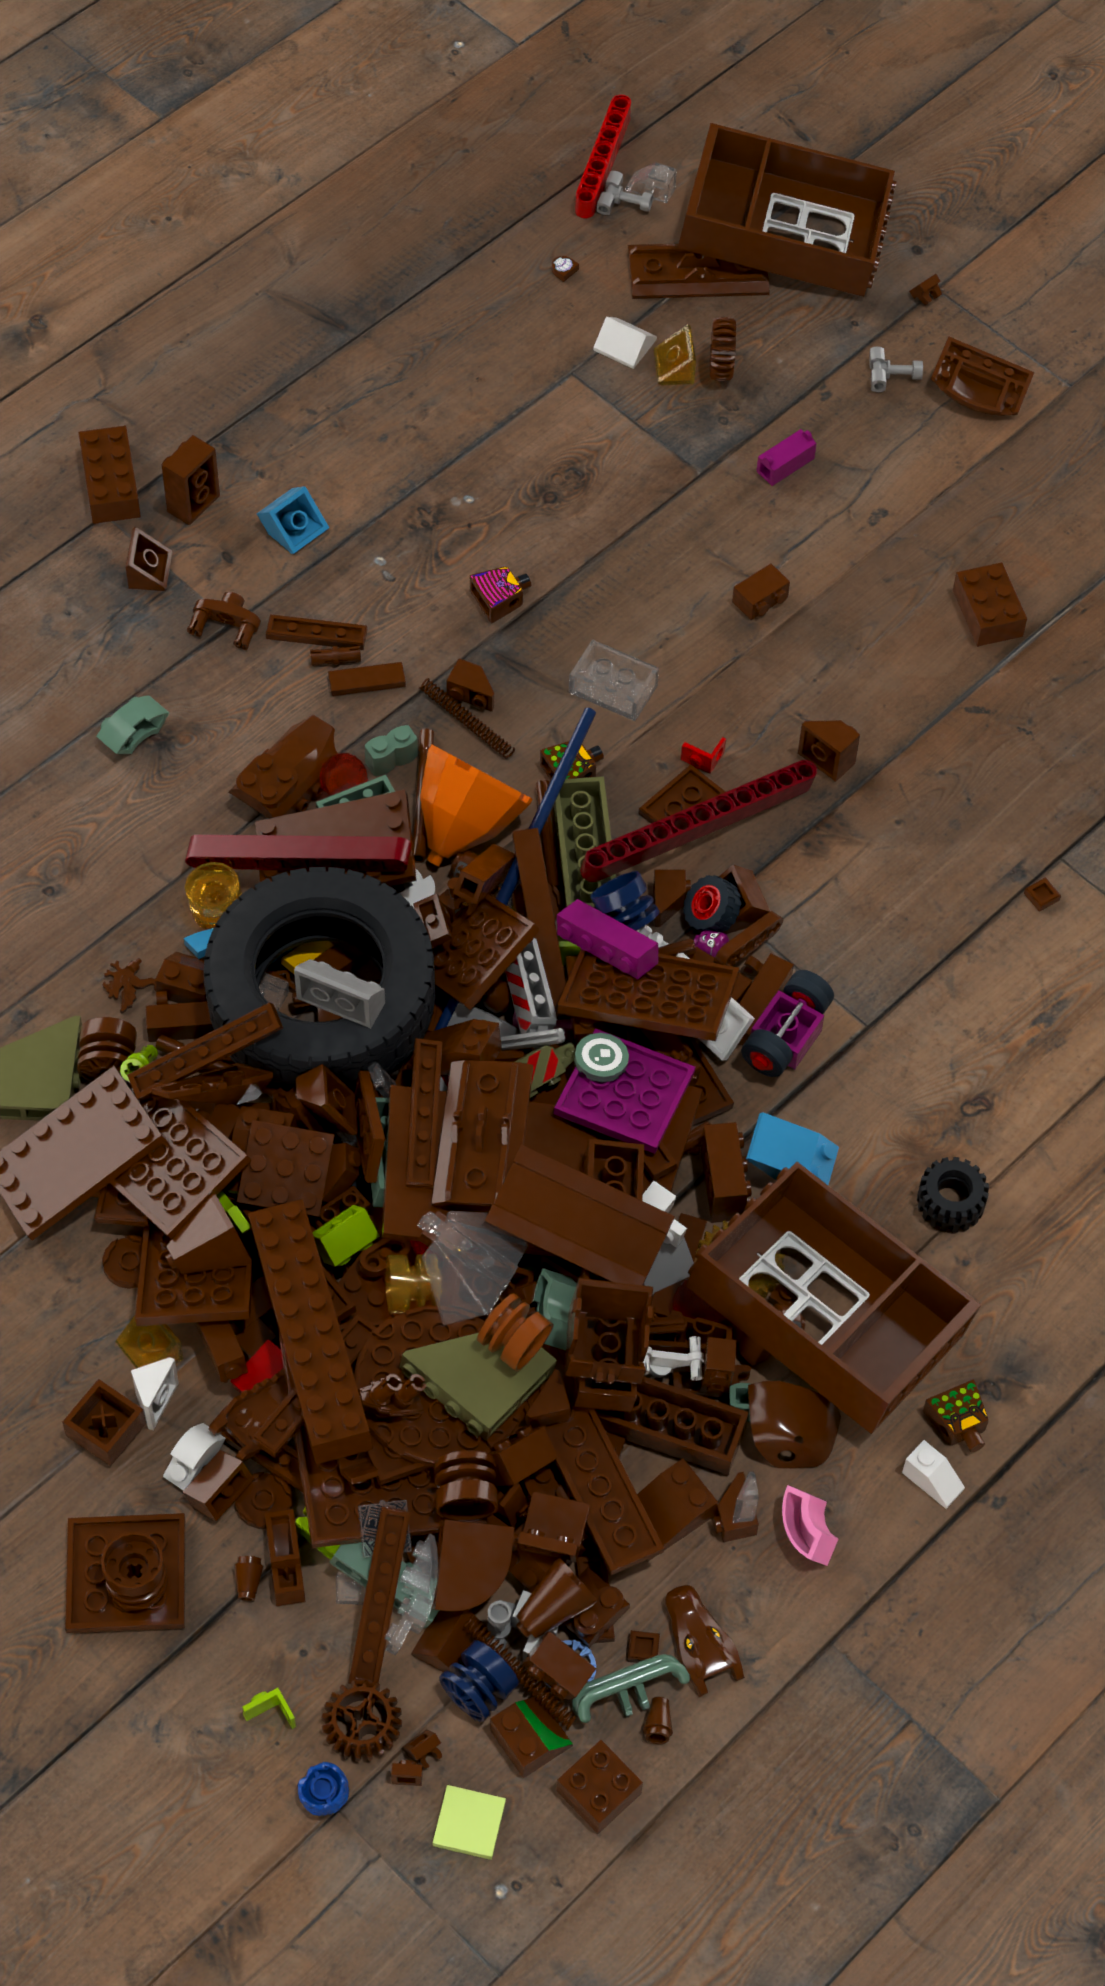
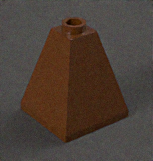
M215 1193L209 1195L166 1246L170 1252L165 1255L172 1270L178 1268L181 1274L245 1266L252 1263L239 1235Z

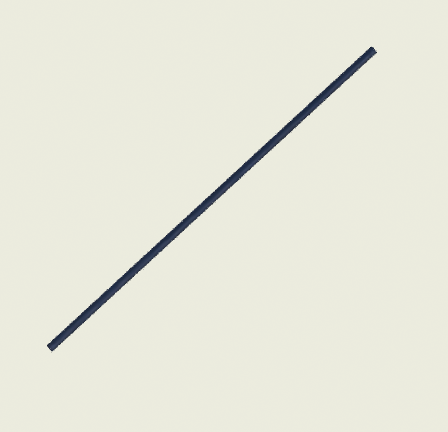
M587 707L584 709L529 826V829L538 828L539 835L594 720L596 712L592 708ZM516 856L496 897L498 901L506 906L519 881ZM449 997L434 1030L447 1027L459 1003L452 997ZM412 1078L410 1080L408 1087H411ZM364 1179L359 1192L368 1202L372 1196L371 1183H367Z

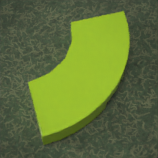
M221 1191L217 1198L237 1233L240 1235L245 1234L250 1230V1224L239 1208L234 1206L226 1194Z

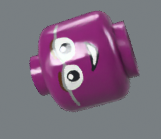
M707 930L701 932L700 935H696L694 938L695 946L714 958L719 949L729 941L727 934Z

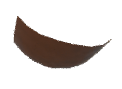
M762 1381L748 1385L753 1440L758 1451L771 1465L777 1468L789 1469L817 1467L829 1458L841 1420L837 1406L822 1394L799 1385L782 1381ZM801 1436L803 1443L794 1441L795 1437ZM782 1451H791L796 1457L792 1461H781L777 1455Z

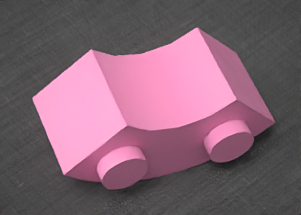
M787 1485L783 1498L782 1516L789 1540L806 1558L828 1566L838 1538L830 1533L825 1523L824 1511L827 1502Z

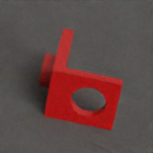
M722 737L711 754L684 742L681 749V760L693 765L696 769H701L711 774L725 752L726 738Z

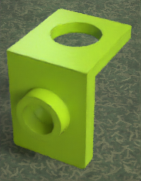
M279 1688L268 1693L266 1691L258 1693L251 1699L250 1703L242 1707L243 1715L246 1721L279 1705L292 1729L296 1727L295 1717Z

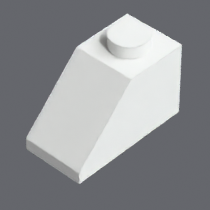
M925 1440L906 1458L902 1473L945 1509L965 1489L947 1458Z

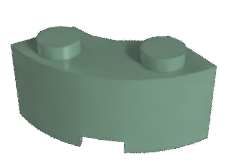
M150 696L133 697L127 704L101 723V730L96 737L116 754H132L144 739L153 734H158L169 712Z
M543 1268L537 1281L533 1302L537 1303V1311L554 1324L544 1344L566 1350L569 1309L577 1283L569 1276Z

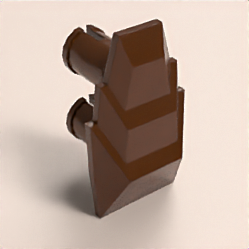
M389 1374L385 1378H380L379 1381L370 1382L369 1386L358 1389L362 1406L376 1409L379 1413H388L389 1416H406L424 1413L419 1393L427 1385L422 1384L425 1382V1379L419 1374H413L409 1380H403L395 1374Z

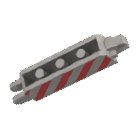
M534 938L505 970L521 1034L554 1029L557 1020L537 939Z

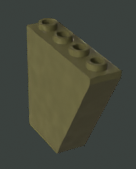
M73 1016L0 1048V1119L40 1121L74 1096L75 1089L80 1088L81 1076L77 1071L80 1029L82 1027L81 1016Z
M479 1333L405 1351L402 1354L399 1366L405 1377L409 1379L413 1374L421 1375L425 1379V1382L422 1384L427 1385L424 1392L430 1398L438 1399L451 1416L458 1417L466 1424L468 1430L473 1435L480 1436L485 1441L550 1377L557 1362L553 1356L541 1347L529 1363L516 1372L500 1359L505 1346L492 1353L488 1350L489 1344L483 1346L477 1341Z

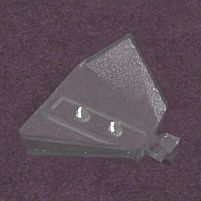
M429 1211L426 1216H422L417 1224L424 1231L436 1235L435 1240L423 1254L422 1259L443 1326L489 1314L502 1291L508 1286L518 1268L517 1265L528 1247L527 1241L485 1222L484 1220L488 1213L449 1211L445 1222H443L434 1213Z

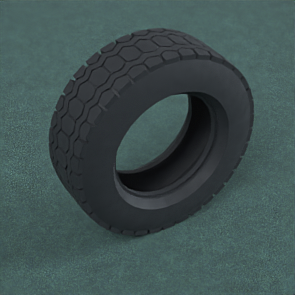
M309 867V872L306 871V868L291 870V876L284 872L272 876V882L267 878L254 885V889L251 887L241 894L239 900L236 898L226 909V912L221 915L216 923V927L213 928L207 944L204 958V985L210 1020L214 1030L269 1003L259 989L263 975L276 958L291 948L315 941H332L346 944L358 949L369 957L382 976L379 985L385 991V1004L371 1029L343 1017L326 1022L302 1021L291 1018L276 1009L283 1029L230 1055L231 1060L235 1064L241 1063L273 1072V1078L267 1086L274 1087L276 1085L277 1089L282 1088L285 1091H289L293 1087L296 1088V1078L321 1064L326 1066L349 1089L353 1088L354 1091L360 1071H369L373 1085L387 1078V1073L389 1075L394 1073L413 1055L415 1038L423 1039L433 1016L436 998L433 949L425 925L412 905L410 906V903L400 893L397 894L396 890L385 883L381 884L380 880L366 875L364 878L363 873L348 870L347 874H345V869L329 867L328 872H326L325 867Z

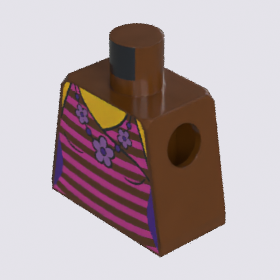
M505 566L470 575V592L491 624L521 607L523 604V590L531 587L530 578L526 573L514 577L510 569Z

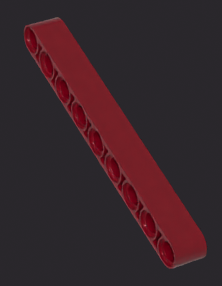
M193 835L189 841L185 862L188 866L196 869L297 870L306 868L309 871V867H325L326 871H328L329 867L342 868L345 871L401 872L408 868L412 843L403 837Z

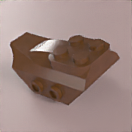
M311 715L302 722L291 726L270 749H266L263 754L258 755L238 775L236 784L228 793L267 818L306 811L309 803L323 793L340 757L334 744L335 729L315 715Z

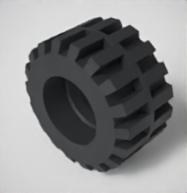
M948 1157L942 1158L941 1163L936 1160L932 1163L931 1168L927 1167L921 1178L917 1194V1207L919 1212L923 1211V1219L925 1221L931 1220L930 1225L935 1228L938 1225L941 1227L940 1231L944 1232L947 1229H951L952 1233H956L959 1228L965 1231L969 1229L970 1224L975 1226L984 1213L989 1195V1184L985 1183V1174H979L980 1168L977 1165L972 1167L970 1165L971 1161L966 1159L964 1162L959 1161L960 1157H953L951 1161H949ZM944 1188H954L961 1191L967 1199L959 1202L950 1201L944 1198L939 1191Z

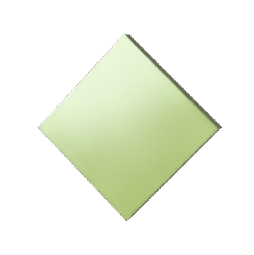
M447 1785L433 1839V1846L492 1860L506 1798Z

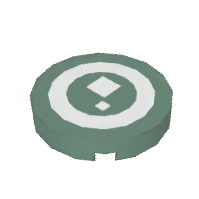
M595 1033L584 1037L578 1043L574 1062L580 1073L582 1071L587 1075L586 1078L597 1082H609L619 1078V1075L626 1071L629 1053L625 1044L611 1034Z

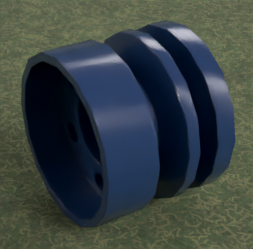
M638 871L625 873L604 883L590 896L597 910L602 913H608V916L635 931L655 919L660 912L658 907L652 904L654 900L651 895L641 896L646 891L647 886Z
M476 1640L461 1654L463 1665L452 1663L449 1667L450 1672L444 1671L439 1676V1681L451 1700L473 1719L484 1722L489 1717V1711L497 1709L498 1703L495 1697L501 1700L506 1699L519 1686V1680L511 1667L498 1653L485 1643Z

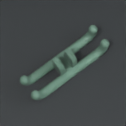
M667 1654L656 1655L587 1682L577 1697L572 1699L573 1712L576 1716H579L581 1722L588 1723L591 1720V1705L597 1700L617 1693L623 1713L627 1717L633 1714L627 1692L628 1688H634L639 1706L645 1710L650 1708L643 1682L672 1672V1675L678 1678L681 1684H687L690 1681V1676L686 1667L675 1657Z

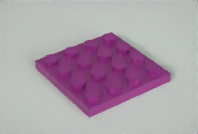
M595 1028V1030H594V1032H593V1034H595V1033H605V1034H609V1033H606V1032H604V1031L598 1030V1029H596V1028ZM617 1037L625 1044L629 1053L626 1071L620 1074L619 1078L614 1081L597 1082L586 1078L587 1075L582 1071L580 1073L575 1067L554 1107L553 1114L626 1143L644 1144V1150L655 1154L695 1073L696 1067Z

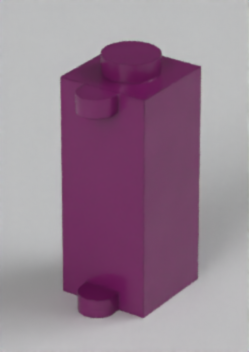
M800 429L758 456L756 472L773 486L815 459L817 443L812 438L810 431L806 430L804 432Z

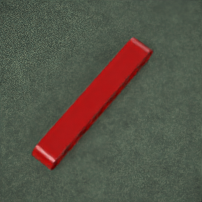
M616 95L612 98L578 186L575 212L581 218H591L595 214L598 200L604 191L606 180L612 170L630 122L631 99L626 95Z

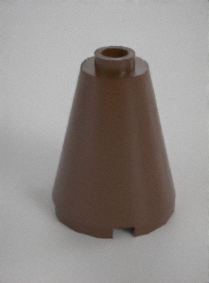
M559 1557L552 1563L516 1615L519 1619L516 1626L527 1638L532 1634L536 1639L594 1606L598 1600Z

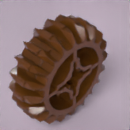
M728 317L715 318L712 322L710 377L718 381L731 380L735 366L736 321L734 318Z
M366 1679L362 1683L363 1687H357V1682L353 1680L349 1690L344 1685L340 1686L341 1695L332 1692L331 1699L333 1702L325 1703L324 1708L327 1712L321 1716L322 1721L325 1722L322 1726V1731L328 1734L326 1742L328 1744L335 1743L333 1748L336 1753L344 1749V1758L346 1759L352 1753H355V1758L358 1762L361 1760V1754H367V1759L371 1761L374 1751L378 1755L383 1756V1746L392 1749V1739L399 1738L400 1732L397 1728L402 1727V1720L398 1718L402 1715V1710L399 1707H395L398 1703L397 1698H389L390 1690L388 1688L379 1692L380 1684L378 1682L372 1688H369L368 1680ZM363 1701L359 1706H349L353 1702ZM374 1704L384 1711L387 1717L386 1724L380 1722L379 1718L373 1715ZM367 1714V1721L363 1720L357 1728V1720H361ZM338 1718L344 1719L345 1723L351 1726L350 1737H347L337 1725ZM366 1734L376 1735L371 1739L361 1740Z

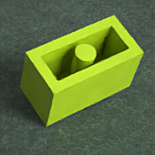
M352 1205L312 1232L318 1253L323 1262L334 1267L346 1264L351 1259L350 1256L357 1251L366 1250L372 1246V1241L380 1237L365 1208Z

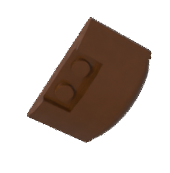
M948 336L931 380L948 397L966 408L989 415H1018L1034 372Z

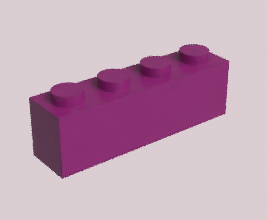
M579 899L557 914L558 936L636 979H639L658 964V943Z

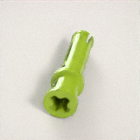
M147 1045L140 1052L131 1054L120 1067L122 1077L130 1082L128 1074L154 1061L158 1056L156 1047Z

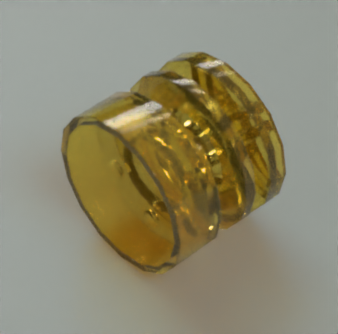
M210 862L198 866L187 877L185 884L186 896L193 919L200 927L206 930L216 927V923L221 915L226 912V909L236 898L239 900V896L242 894L238 875L231 867L224 863Z
M417 1254L414 1267H410L407 1255H387L386 1298L389 1314L404 1313L410 1309L411 1301L413 1300L416 1302V1307L425 1306L426 1300H428V1306H439L440 1298L442 1297V1273L438 1264L437 1254H428L426 1266H424L423 1255Z

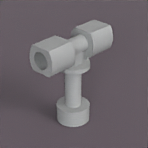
M610 171L606 180V192L601 193L597 203V212L602 215H610L614 203L620 204L621 200L640 205V210L649 212L654 195L644 192L640 196L624 192L623 186H621L623 174L618 171Z
M870 348L869 364L870 369H873L871 371L872 391H885L886 379L890 378V374L911 375L912 379L922 380L923 361L913 360L912 365H890V360L885 361L884 348Z
M502 1600L493 1602L488 1608L489 1622L487 1629L491 1631V1634L486 1639L487 1641L493 1635H495V1639L492 1643L500 1639V1642L495 1647L496 1649L500 1644H504L500 1652L506 1648L507 1641L503 1638L507 1637L511 1631L512 1616L516 1609L514 1603Z

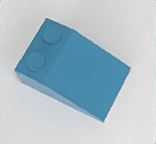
M762 1112L759 1113L746 1160L775 1180L783 1168L787 1167L789 1169L796 1162H799L829 1185L839 1147L820 1133Z

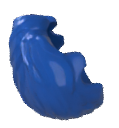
M323 1762L311 1766L307 1771V1775L298 1782L299 1799L306 1810L312 1815H332L341 1809L349 1797L348 1780L344 1772L333 1763Z

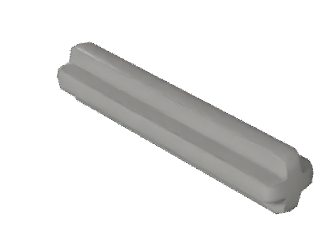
M558 1028L501 1037V1051L563 1043L565 1041L564 1030Z

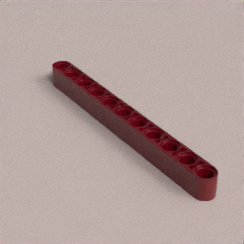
M809 760L798 761L587 851L584 857L580 874L588 882H598L806 793L810 790L816 777L817 767Z

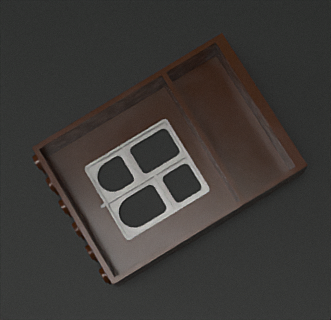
M710 123L678 248L864 297L866 289L872 288L875 275L871 273L877 272L880 261L876 257H880L883 247L881 241L884 240L887 229L885 225H887L890 215L888 210H890L893 196H890V194H894L897 181L893 180L895 171ZM780 203L798 208L800 212L797 224L793 225L771 219L773 205ZM814 212L839 219L846 226V231L842 235L835 236L806 228L808 214ZM773 228L804 237V242L767 233V230ZM819 240L830 243L837 247L839 251L813 245V242Z
M796 1162L789 1169L787 1167L783 1168L776 1178L777 1181L774 1184L769 1182L761 1191V1196L758 1199L753 1197L745 1206L742 1214L736 1213L728 1223L729 1227L726 1230L721 1228L714 1235L709 1246L704 1244L695 1255V1258L698 1260L694 1262L688 1271L690 1277L686 1286L872 1434L964 1336L981 1304L803 1165ZM782 1248L795 1249L811 1260L813 1265L798 1280H794L777 1266L775 1254L778 1250ZM760 1273L768 1274L793 1292L798 1300L785 1314H782L749 1288L750 1277ZM821 1273L829 1274L858 1298V1302L844 1316L836 1314L807 1290V1287ZM807 1307L813 1308L833 1326L819 1342L792 1322Z

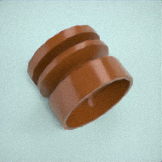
M513 1293L492 1310L477 1336V1341L483 1346L489 1344L488 1350L492 1353L505 1346L500 1359L517 1372L526 1366L537 1354L549 1337L554 1324L538 1311L526 1319L530 1305L526 1302L520 1304L521 1298Z

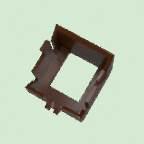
M578 1279L568 1316L565 1376L595 1379V1382L601 1383L604 1381L609 1384H613L614 1381L641 1384L646 1371L643 1362L649 1348L651 1321L654 1322V1308L651 1306L653 1287ZM585 1317L626 1322L624 1364L583 1360Z

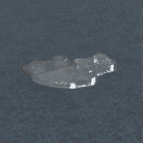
M430 1533L424 1541L419 1539L412 1552V1556L416 1557L412 1567L408 1565L405 1567L399 1579V1582L403 1583L400 1593L410 1597V1599L404 1597L397 1611L401 1615L398 1624L392 1623L384 1638L389 1641L385 1650L394 1655L401 1649L409 1630L417 1634L422 1631L431 1611L437 1585L438 1555L435 1536Z

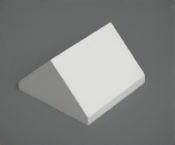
M606 316L593 350L634 369L657 340V336L619 318Z
M170 1357L131 1370L135 1393L140 1407L144 1409L147 1427L153 1431L179 1384L175 1359Z

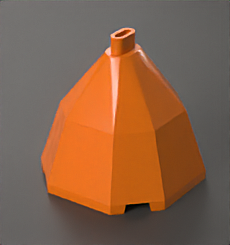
M431 744L428 750L420 794L428 848L431 849L427 861L439 867L444 857H453L458 853L495 838L530 805L533 799Z

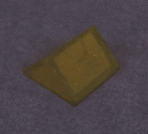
M687 324L654 348L658 384L661 386L694 384L696 357L692 329Z
M135 1315L115 1341L136 1368L169 1357L175 1359V1364L184 1359L181 1342L167 1324L136 1326Z

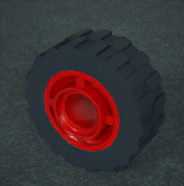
M707 875L704 878L698 879L691 886L692 888L688 890L686 900H684L683 913L685 914V920L689 922L692 928L700 932L707 930L723 933L729 930L730 926L736 922V918L740 913L741 895L738 892V888L733 883L716 875Z

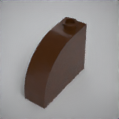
M440 1520L431 1609L461 1611L478 1606L489 1599L505 1580L510 1567L512 1551L515 1552L517 1549L518 1535L514 1534V1527Z

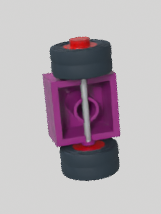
M796 971L785 985L783 992L778 990L752 1027L751 1035L741 1049L745 1061L753 1069L769 1077L780 1076L787 1066L795 1070L822 1032L825 1016L823 1014L834 999V992L831 986L822 977L811 971Z

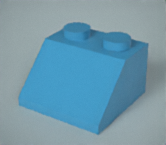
M305 486L290 489L257 513L268 534L291 554H294L329 529L327 522Z

